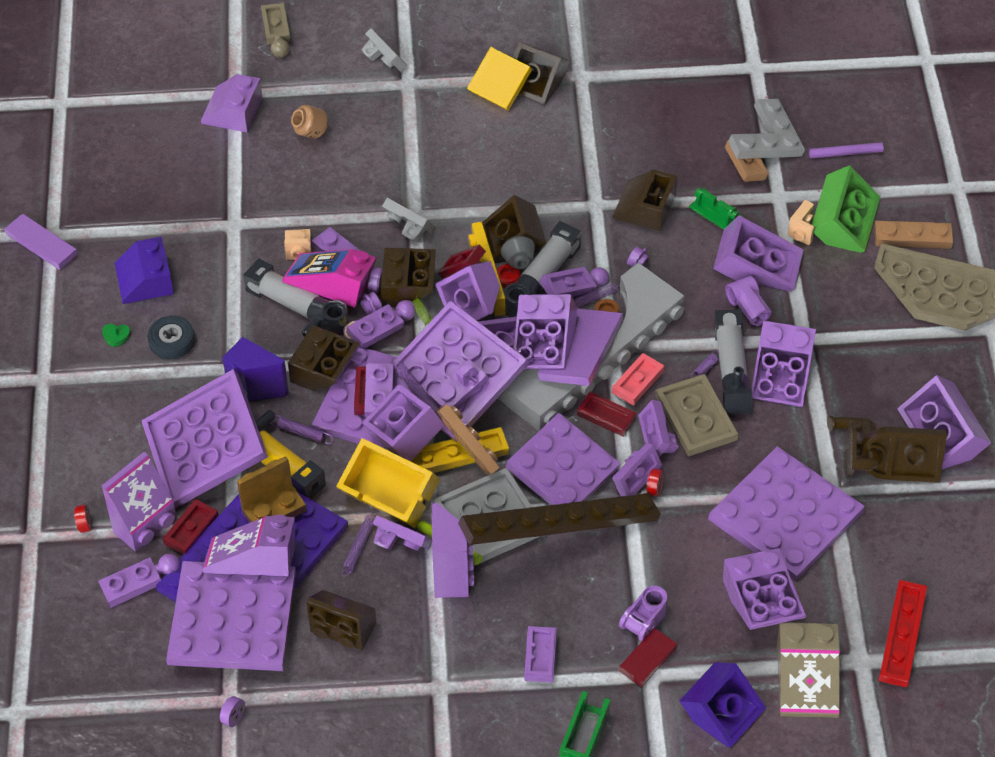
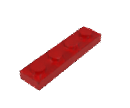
M899 580L878 681L908 687L927 586Z

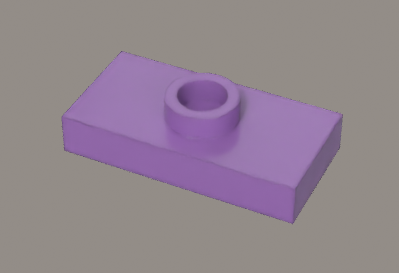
M528 626L524 681L553 683L557 628Z

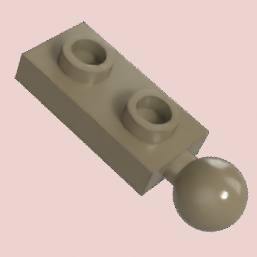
M284 3L261 6V14L267 45H271V52L275 57L283 58L289 53L290 47L288 42H291Z

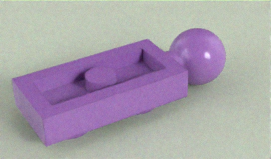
M585 267L545 274L539 282L547 295L571 294L574 297L593 292L596 287L605 286L609 281V273L604 268L597 267L589 274Z
M403 300L397 304L394 311L388 304L347 326L346 333L352 340L360 343L359 348L365 349L402 329L404 321L411 320L415 316V305L409 300Z
M366 363L365 417H368L393 391V363ZM375 419L371 423L382 432L386 430V423L382 419ZM368 430L369 434L375 437V435Z
M174 554L163 555L156 565L153 564L149 557L98 582L110 608L155 588L157 583L161 581L159 575L178 571L181 563Z

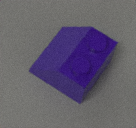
M162 236L136 241L115 262L123 304L174 294Z
M241 337L222 357L224 372L227 373L234 369L239 374L248 402L284 397L289 393L285 360L248 339Z
M714 662L679 700L692 721L726 747H732L766 709V706L736 663Z

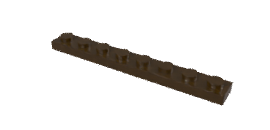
M646 493L461 516L458 524L469 545L654 522L658 520L661 513L651 496Z

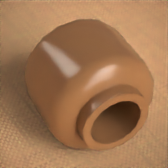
M302 105L294 111L291 123L298 135L317 139L327 130L328 117L321 108Z

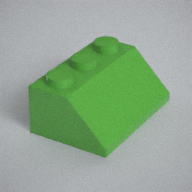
M850 165L826 176L812 225L814 226V234L826 245L862 253L867 246L880 196Z

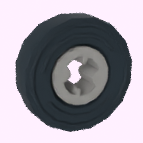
M170 315L156 320L149 328L147 338L150 349L157 356L164 359H175L189 353L194 346L195 333L192 324L187 319Z

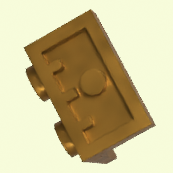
M286 456L273 460L266 466L254 472H249L237 480L242 513L249 523L266 516L284 515L286 517H295L307 511L306 504L292 485L290 464Z

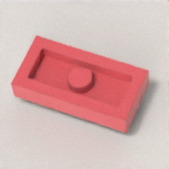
M642 353L612 386V393L634 406L663 374L664 365Z

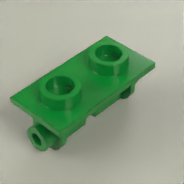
M698 188L694 193L696 200L689 205L690 209L723 230L738 216L743 217L737 212L736 207H732L722 200L718 201L717 197L709 193L706 188Z

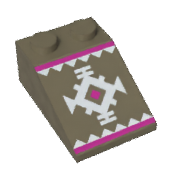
M780 623L777 636L780 716L839 718L838 624Z

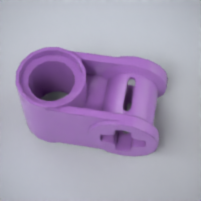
M652 585L647 587L633 605L624 612L619 622V628L630 630L639 636V640L642 642L657 627L667 613L666 591L660 586ZM657 602L659 605H651L649 603Z

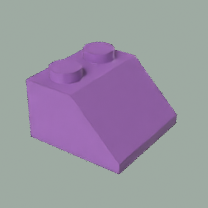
M236 74L218 85L204 112L201 124L248 132L263 99L260 78Z
M489 261L470 265L436 283V287L444 307L449 301H452L478 321L493 313L500 284L492 263Z
M400 384L362 422L392 453L408 461H411L445 426L429 405ZM375 419H382L386 423V430L382 432L371 423Z

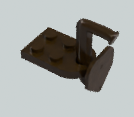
M832 415L827 417L829 431L847 429L844 451L846 477H851L855 470H866L871 476L883 480L940 483L947 439L946 430L905 427H882L877 429L876 424L867 418L833 417ZM857 430L860 432L861 441H857Z

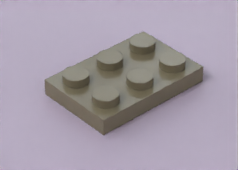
M705 374L656 389L655 396L658 401H661L663 411L687 456L738 440V433Z

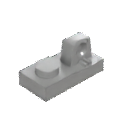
M372 28L365 33L370 39L361 50L371 61H374L383 54L384 56L381 59L390 69L395 66L402 72L408 66Z
M386 198L382 205L389 212L387 215L389 218L398 223H401L402 220L406 222L402 234L414 242H417L425 231L431 234L435 228L424 217L389 198Z

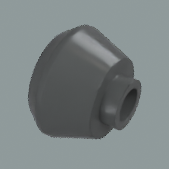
M525 236L512 237L502 246L501 256L511 267L524 269L533 261L535 244L530 238Z

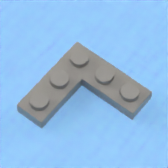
M757 99L754 105L767 133L731 134L728 141L737 159L802 157L805 151L779 99Z

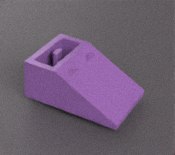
M571 294L519 295L514 350L527 359L529 365L525 369H565L575 334L577 306Z
M763 321L751 388L752 399L803 407L816 329Z
M779 548L724 559L723 582L732 604L750 630L806 617Z

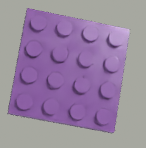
M452 301L447 303L393 361V365L397 362L401 365V360L408 368L406 370L413 374L429 396L468 359L477 365L489 379L457 408L463 416L461 421L467 428L472 426L529 363L526 358ZM393 366V390L400 384L414 394ZM437 403V407H435L436 409L434 410V412L437 410V408H440V406ZM446 426L441 429L454 441L458 442Z
M358 348L336 384L331 385L312 423V428L357 444L363 438L390 451L378 438L371 436L367 428L362 424L367 417L365 415H354L356 366H366V363H392V360L396 359L394 358L395 356L366 348Z
M234 369L142 420L159 476L171 496L175 508L268 457L239 374Z
M777 446L709 513L708 520L754 553L779 548L791 579L797 582L864 512L865 506Z
M183 561L166 658L167 665L283 671L296 567H290L289 576L203 573L204 562Z

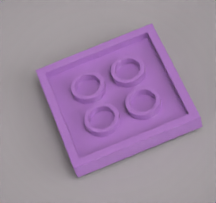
M558 413L506 462L505 467L547 503L555 505L586 501L619 469L621 463L563 415Z

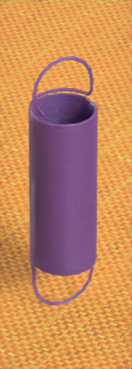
M713 352L694 370L695 376L706 374L718 362V358L715 354L713 355Z

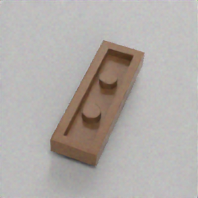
M875 221V246L880 247L882 243L895 247L952 249L951 223Z
M445 404L435 411L437 416L486 475H492L500 468L496 464L498 460L496 455L489 448H483L478 442L481 439L471 426L467 428L461 421L463 416L455 406L452 405L450 407L448 404Z

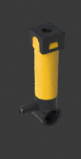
M268 410L255 421L268 455L261 462L267 465L273 460L286 456L290 464L293 487L297 492L311 499L326 486L324 470L311 460L305 462L263 429L276 418L275 413L272 410Z

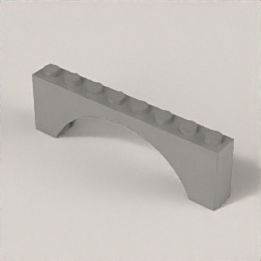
M640 263L635 264L620 279V295L626 308L625 319L590 386L541 381L538 376L540 369H524L497 399L540 431L558 413L562 414L565 410L572 409L577 400L583 395H588L589 392H592L596 384L602 379L606 380L614 369L620 364L624 365L638 349L642 350L655 335H660L670 322L678 320L684 312V295Z

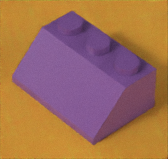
M938 375L933 377L897 408L909 428L946 430L947 439L942 469L972 460L991 444V441L954 382Z
M432 503V555L435 598L469 597L468 586H474L473 545H469L458 524L459 520L438 503Z

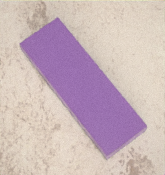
M24 214L20 215L5 228L6 235L59 270L78 255L76 248Z

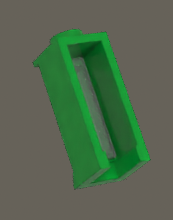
M582 691L560 747L559 757H593L606 720L610 714L611 699L605 698L602 708H598L588 704V692Z

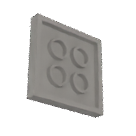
M507 468L433 499V503L441 505L458 520L464 515L532 507ZM540 536L473 545V550L482 555V563Z

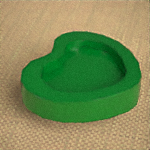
M106 324L102 329V335L108 345L117 347L129 339L130 328L127 325L116 326L114 324Z

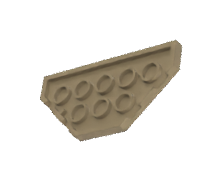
M881 243L874 269L914 319L967 331L995 318L994 269Z

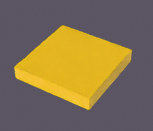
M490 47L467 89L509 111L532 68Z

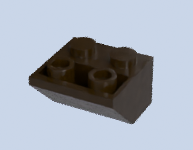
M651 170L628 180L613 213V219L661 231L676 197L677 176Z
M384 249L381 280L382 307L388 304L391 307H396L403 300L411 302L415 300L417 302L416 299L421 300L433 292L436 249Z
M312 325L288 362L290 382L312 391L336 384L359 348L360 343Z
M321 590L308 598L306 602L310 632L319 638H329L337 641L346 648L354 647L363 650L376 625L375 608L325 590Z

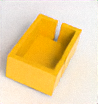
M362 438L336 487L346 495L364 504L367 503L372 508L416 528L426 509L423 501L424 499L430 501L440 479L433 472Z

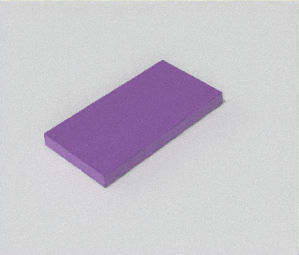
M577 308L575 334L565 369H540L538 372L539 380L590 386L624 321L623 313Z

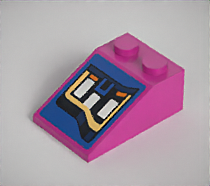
M354 249L300 253L283 277L282 282L332 300L342 301L344 304L355 308L368 287L370 273L375 266L376 257L368 255L364 251Z

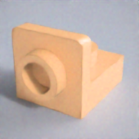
M804 200L790 218L787 235L796 241L810 245L814 233V226L812 225L814 204Z
M310 229L285 230L286 260H296L300 253H311Z

